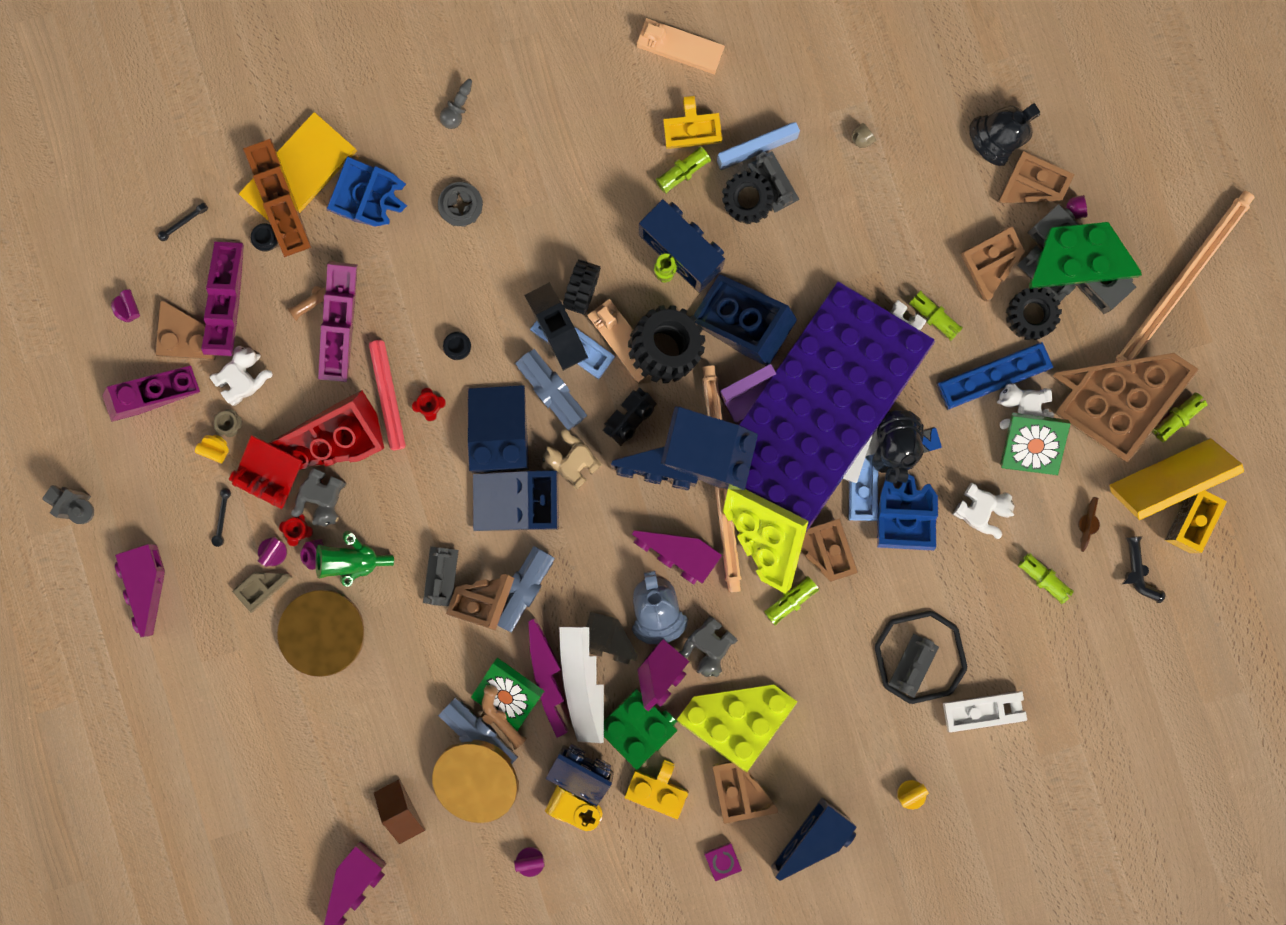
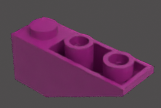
M190 365L107 386L102 397L110 420L114 422L140 415L200 393Z
M633 531L632 533L636 537L633 543L646 552L650 548L660 554L657 560L670 569L673 565H676L683 570L680 576L693 585L697 581L703 584L722 557L720 553L697 538Z
M147 544L115 555L117 560L115 562V570L118 577L123 579L125 586L123 596L126 604L131 606L134 615L131 618L132 626L135 632L139 633L140 638L149 637L154 634L165 569L157 545Z
M361 841L336 869L324 925H344L347 921L344 917L345 913L350 908L355 911L366 898L362 894L369 885L374 888L385 875L381 870L385 867L386 863Z

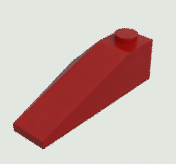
M363 390L334 404L269 442V444L303 460L300 469L323 464L329 466L345 461H350V463L359 462L384 449L378 415Z

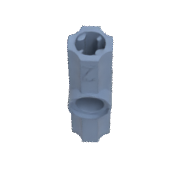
M535 349L526 353L515 363L524 377L534 387L532 389L547 408H551L567 430L574 428L587 417L585 411L569 393L570 390L555 371L552 372Z
M533 546L519 572L516 571L513 576L514 581L498 622L499 627L511 633L513 632L525 609L530 607L538 594L543 578L554 563L555 558Z
M457 697L438 715L460 736L461 742L481 740L491 743L509 756L512 760L511 764L518 758L497 736L498 734L490 724H486L483 718L477 717Z

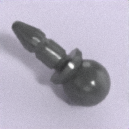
M467 79L460 86L454 102L448 101V107L441 111L440 122L445 128L455 129L461 124L462 113L466 111L462 106L468 98L467 95L471 92V79Z

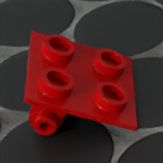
M251 435L237 471L234 470L231 473L229 481L232 482L233 486L283 509L303 460Z

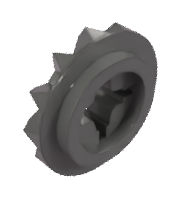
M465 182L452 183L439 196V213L453 227H466L471 223H475L482 213L483 200L481 194L471 184ZM458 194H460L465 203H471L464 207V215H461L458 208H453V205H456L458 202Z

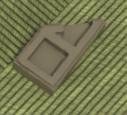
M253 572L232 592L252 613L288 582L292 576L281 573Z

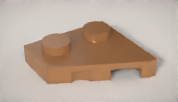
M1023 151L998 202L1005 204L1062 201L1075 174Z
M1012 226L960 253L984 301L992 299L997 287L1007 278L1012 266L1019 261L1025 250Z
M160 301L156 355L159 357L215 360V355H203L201 349L205 325L170 304Z
M840 518L808 529L805 533L801 552L830 582L858 573Z
M503 574L500 575L499 579L491 581L484 579L476 581L473 585L465 584L456 587L446 614L496 631L514 577Z
M731 761L712 765L724 824L778 813L776 805L749 771L746 773Z

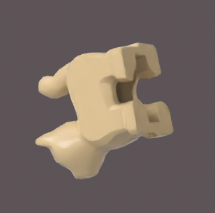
M564 429L561 432L562 439L570 444L572 449L564 458L558 450L546 447L547 450L542 456V468L545 471H557L562 477L569 480L577 490L586 481L580 471L583 468H588L592 475L602 463L592 455L591 450L584 442L576 436H572L569 430Z

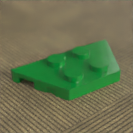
M1109 222L1053 227L1047 233L1043 251L1040 253L1034 276L1029 283V289L1138 278L1142 276V272Z

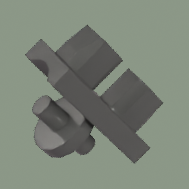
M52 485L42 498V500L53 507L49 513L56 518L70 519L76 524H86L94 516V507L88 501L91 496L86 492L71 490L67 487L60 489L56 485Z

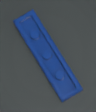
M1043 342L942 381L937 384L946 409L949 410L1005 388L1006 384H1015L1053 368V365Z

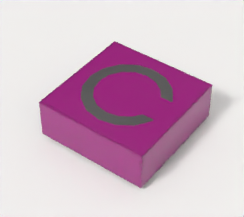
M731 842L704 853L715 882L742 871Z

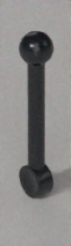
M206 203L198 205L196 210L166 231H159L158 239L160 241H167L170 234L197 215L208 210Z
M223 488L220 491L222 500L216 536L211 540L212 544L216 547L224 544L222 530L227 499L231 496V491L228 488Z

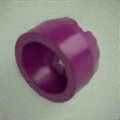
M1084 195L1073 197L1068 201L1066 208L1073 213L1075 219L1088 217Z

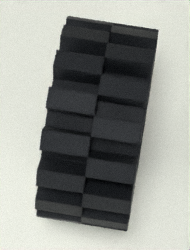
M742 171L739 175L737 173L734 174L732 180L728 179L726 188H723L724 198H722V202L732 218L740 223L751 224L753 222L759 223L762 218L768 217L767 214L773 209L772 205L775 202L773 187L762 174H758L755 171ZM746 187H753L759 192V201L752 208H744L738 202L740 191Z
M578 259L564 296L563 306L565 309L583 315L586 314L598 282L601 266Z
M1044 287L1041 289L1026 288L1010 300V306L1006 309V313H1008L1006 321L1011 323L1012 326L1009 328L1011 331L1015 330L1017 332L1016 336H1024L1025 340H1038L1057 328L1056 325L1061 320L1059 315L1062 314V309H1058L1060 301L1059 299L1057 301L1054 300L1055 294L1053 292L1047 293L1048 289ZM1029 303H1036L1043 309L1044 317L1038 324L1029 323L1024 317V308Z

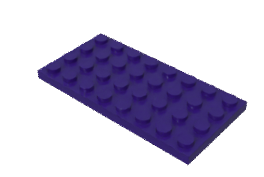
M838 281L777 369L776 375L771 378L739 425L758 434L745 489L808 520L807 532L934 345L935 339Z

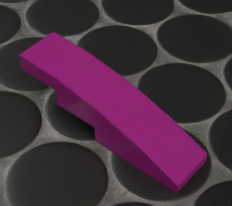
M214 242L206 285L208 297L204 313L206 325L201 347L203 355L232 356L241 290L243 243Z
M329 261L327 264L323 323L321 324L318 374V379L339 382H347L358 264Z
M536 618L528 621L530 654L536 685L545 691L540 698L555 736L558 738L568 732V728L556 705L564 702L565 698L552 675L562 668Z

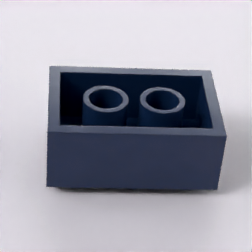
M662 199L639 222V236L659 256L670 254L669 258L673 257L675 260L676 272L700 293L722 271L725 258L722 256L724 251L715 242H707L702 237L704 233L694 222L689 224L681 217L683 212L673 202L668 204Z

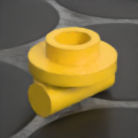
M206 435L201 443L196 445L195 453L218 463H223L226 455L229 453L227 442L222 437Z
M915 780L903 782L897 790V798L902 807L912 810L920 808L926 800V795L929 794L924 784Z

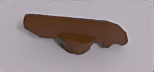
M1092 497L1087 514L1083 515L1078 522V527L1083 533L1080 539L1081 552L1086 550L1091 535L1095 534L1100 527L1099 519L1095 516L1099 501L1097 497Z

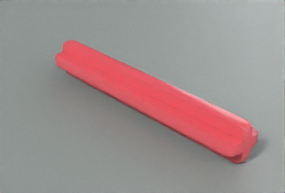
M375 340L369 343V349L388 443L391 450H401L406 445L386 346L383 340Z

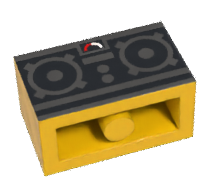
M1206 490L1185 499L1164 541L1188 553H1202L1227 501Z

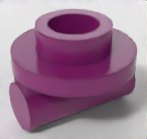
M130 289L121 291L120 295L112 300L111 308L113 314L118 319L124 322H132L140 317Z
M276 537L265 539L258 547L259 559L257 561L266 567L281 564L287 556L285 543Z
M322 539L306 542L300 552L302 563L310 570L316 569V551L318 545H323Z
M534 847L522 849L518 853L516 860H514L515 870L526 877L538 875L545 867V859L542 852Z

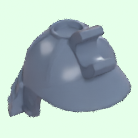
M655 571L645 572V580L636 586L633 593L634 611L637 620L635 625L632 626V632L639 640L647 644H659L663 639L668 643L681 636L687 627L688 618L679 611L677 595L673 585L667 579L656 577Z

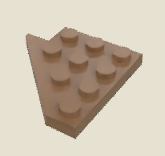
M1169 353L1056 372L1053 378L1072 390L1056 411V415L1062 419L1069 420L1072 426L1128 464L1199 369L1177 354Z

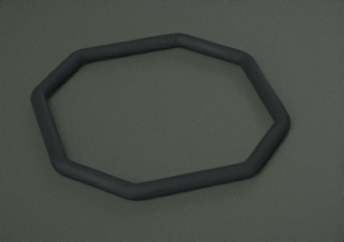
M925 611L890 620L874 647L883 686L886 690L909 704L950 696L954 693L968 667L958 627L934 611ZM931 616L953 630L962 668L949 690L910 698L888 685L880 646L894 624Z

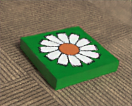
M1012 412L1000 463L1001 468L1058 475L1070 429V421L1067 419Z
M497 657L471 698L482 705L484 688L487 685L497 687L498 694L495 696L494 706L498 711L506 714V720L518 731L545 691Z

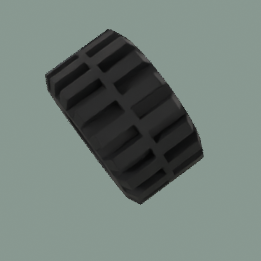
M665 305L658 306L656 310H649L631 332L628 348L632 349L628 354L630 359L635 358L636 361L633 366L636 370L640 367L643 370L641 375L645 378L650 375L652 376L651 381L656 383L660 379H662L663 383H669L672 379L676 382L683 376L685 377L700 361L701 355L705 350V347L702 346L706 342L705 335H700L703 330L701 324L696 325L695 321L697 318L694 315L691 317L687 316V310L682 308L680 311H677L674 305H670L668 309L665 308ZM663 333L671 336L678 345L679 355L669 356L662 353L655 345L654 334Z

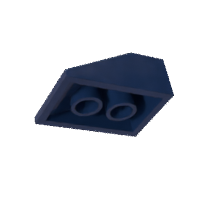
M719 274L694 313V316L697 318L695 324H701L704 331L746 357L765 366L770 365L797 321L788 305Z
M525 385L468 388V456L470 472L485 473L529 470Z
M675 407L661 464L718 488L745 490L758 434L730 422L682 407Z
M821 798L771 865L775 878L781 881L839 852L843 846L847 848L856 837L854 831L857 826L850 818Z

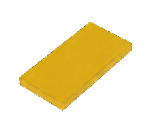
M315 112L277 152L299 213L343 167L346 158H351L357 152L356 148ZM253 178L241 190L239 195L269 221L263 207L264 202Z
M1210 438L1116 481L1109 486L1111 493L1133 515L1141 520L1243 473L1244 469L1241 462Z

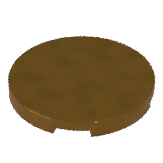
M311 591L294 599L284 610L278 625V644L284 658L296 670L310 676H330L349 667L360 654L364 641V621L358 608L347 597L332 591Z
M481 740L461 742L449 746L437 760L432 775L435 794L443 807L454 816L474 823L491 822L506 814L517 797L519 780L509 756L497 746Z

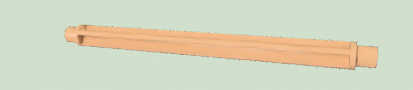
M1243 191L1240 197L1233 201L1231 207L1122 352L1116 356L1115 362L1133 360L1137 357L1244 213L1248 211L1249 205L1254 199L1253 194Z
M715 366L702 367V383L707 416L722 420L718 388L719 379L716 376ZM715 486L723 547L725 581H727L728 593L741 591L740 580H742V577L740 576L736 548L735 526L732 520H727L723 512L728 489Z

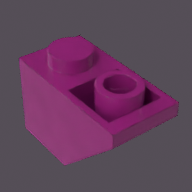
M664 639L652 650L637 669L643 705L647 711L655 704H658L660 707L671 695V692L668 691L671 685L676 687L686 676L683 669L690 662Z

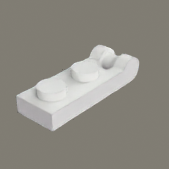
M1023 691L943 703L947 731L956 732L1027 721L1026 711H1023L1021 702L1024 700ZM1010 703L1011 713L1005 714L1003 704Z

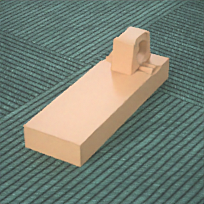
M648 18L645 20L637 42V48L714 75L725 49V46Z
M608 299L589 313L587 317L635 381L640 383L645 379L641 375L643 370L640 367L637 370L635 369L633 364L636 360L635 358L630 359L628 354L632 349L628 348V341L631 339L630 334L633 329L613 302Z

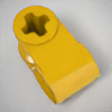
M558 785L545 809L548 815L567 822L583 831L594 830L599 825L603 815L599 804L595 806ZM589 809L593 811L592 817L595 819L586 822L583 813H586Z

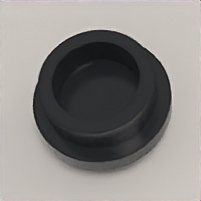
M262 223L252 230L250 236L251 243L259 251L268 252L278 245L271 224Z
M450 333L443 342L444 353L452 360H462L471 352V341L464 333Z

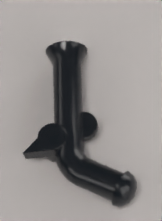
M1143 536L1126 537L1129 543L1131 571L1126 573L1122 584L1133 583L1134 588L1139 594L1156 601V603H1162L1166 597L1165 592L1155 589L1144 582V576L1148 575L1149 568L1142 564L1140 542Z

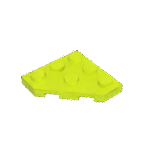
M728 489L723 512L727 520H732L739 532L737 538L747 556L751 555L758 567L756 572L760 580L786 594L791 589L809 521L746 489Z
M775 685L694 696L677 718V721L747 773L798 701Z

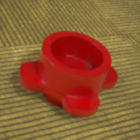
M424 388L417 401L412 403V409L416 413L420 412L423 414L425 419L431 422L436 420V414L441 408L445 407L446 401L443 397H437L433 394L432 389ZM427 402H431V407L426 406Z
M304 514L290 518L287 521H282L279 525V530L283 532L290 546H297L299 541L304 538H310L313 535V529L306 524ZM294 527H298V532H294Z

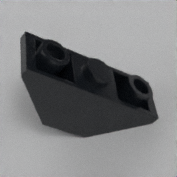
M550 282L525 294L524 296L562 370L564 371L588 359L575 327Z

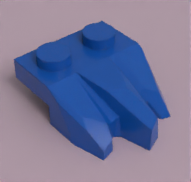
M347 157L326 210L351 221L374 227L387 225L390 223V219L386 215V210L401 213L407 207L405 203L394 195V191L402 190L406 183L393 173L376 166L373 168Z
M909 474L907 482L902 483L899 489H896L893 483L885 480L878 509L877 548L931 551L936 549L938 495L930 484H926L922 490H916L915 478Z

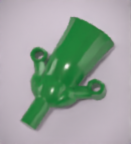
M351 531L343 533V540L346 544L352 545L354 549L317 546V578L341 575L340 582L345 587L351 586L356 578L369 575L376 566L394 565L393 554L376 555L371 547L362 544Z

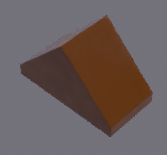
M400 779L374 792L381 822L399 844L426 830Z

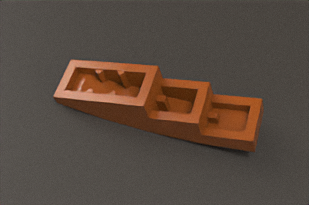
M272 139L243 148L254 174V181L264 202L263 207L284 258L311 248L301 215Z

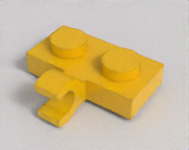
M695 96L683 97L685 117L663 119L666 149L722 143L719 113L697 115Z
M664 759L657 778L635 769L624 798L678 820L689 791L668 783L675 763Z

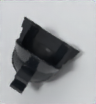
M1035 103L1024 110L1017 106H1008L993 112L989 116L985 115L974 118L970 124L969 134L975 149L986 161L997 166H1005L1012 152L1030 141L1033 135L1030 122L1041 115L1040 110Z
M895 410L888 412L877 429L880 445L873 456L872 463L877 471L886 473L885 479L887 482L894 484L897 481L907 482L908 470L914 468L924 453V425L921 422V418L911 411Z

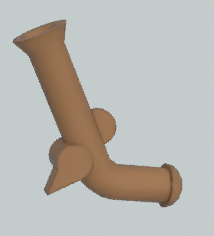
M315 286L312 289V296L294 307L287 308L296 322L301 315L324 301L326 287L322 289L319 286Z
M487 685L484 688L482 700L484 712L480 716L483 717V721L486 724L494 723L512 742L515 750L527 738L521 736L506 720L507 716L504 712L496 709L494 700L498 694V689L494 685Z

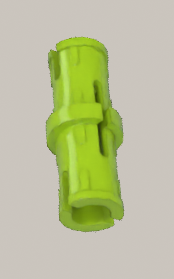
M700 146L682 161L679 159L674 162V167L655 180L660 189L667 194L668 191L683 180H690L692 174L705 164L711 162V159L705 149Z
M670 254L660 255L657 263L654 265L656 277L658 280L661 279L663 283L670 282L677 270L674 258H669Z
M921 290L910 301L909 305L913 306L927 319L926 323L930 326L933 324L950 341L963 329L962 326L958 325L944 312L945 308L942 306L938 307Z
M1197 392L1193 393L1178 408L1175 407L1169 411L1170 415L1154 428L1153 434L1159 433L1156 436L1157 439L1165 442L1178 429L1189 425V420L1208 406L1206 400L1200 402L1203 397Z
M1028 553L1023 558L1024 562L1020 561L1018 564L1019 568H1022L1037 582L1036 585L1040 589L1044 588L1060 604H1064L1069 599L1068 595L1072 596L1074 590L1070 589L1055 576L1056 572L1052 568L1047 569L1031 553Z
M807 576L795 588L786 594L782 593L783 597L763 612L776 626L778 622L795 610L797 612L801 608L800 605L818 592L819 588Z

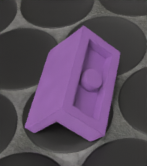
M771 364L720 391L719 394L734 422L744 419L771 378L776 375Z

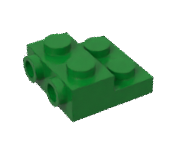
M636 688L604 720V738L638 770L678 731L674 726L678 721L666 709L661 712L655 705L647 711L643 705L641 691Z

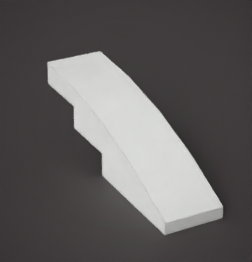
M559 627L563 683L577 741L604 743V685L596 684V656H589V627Z

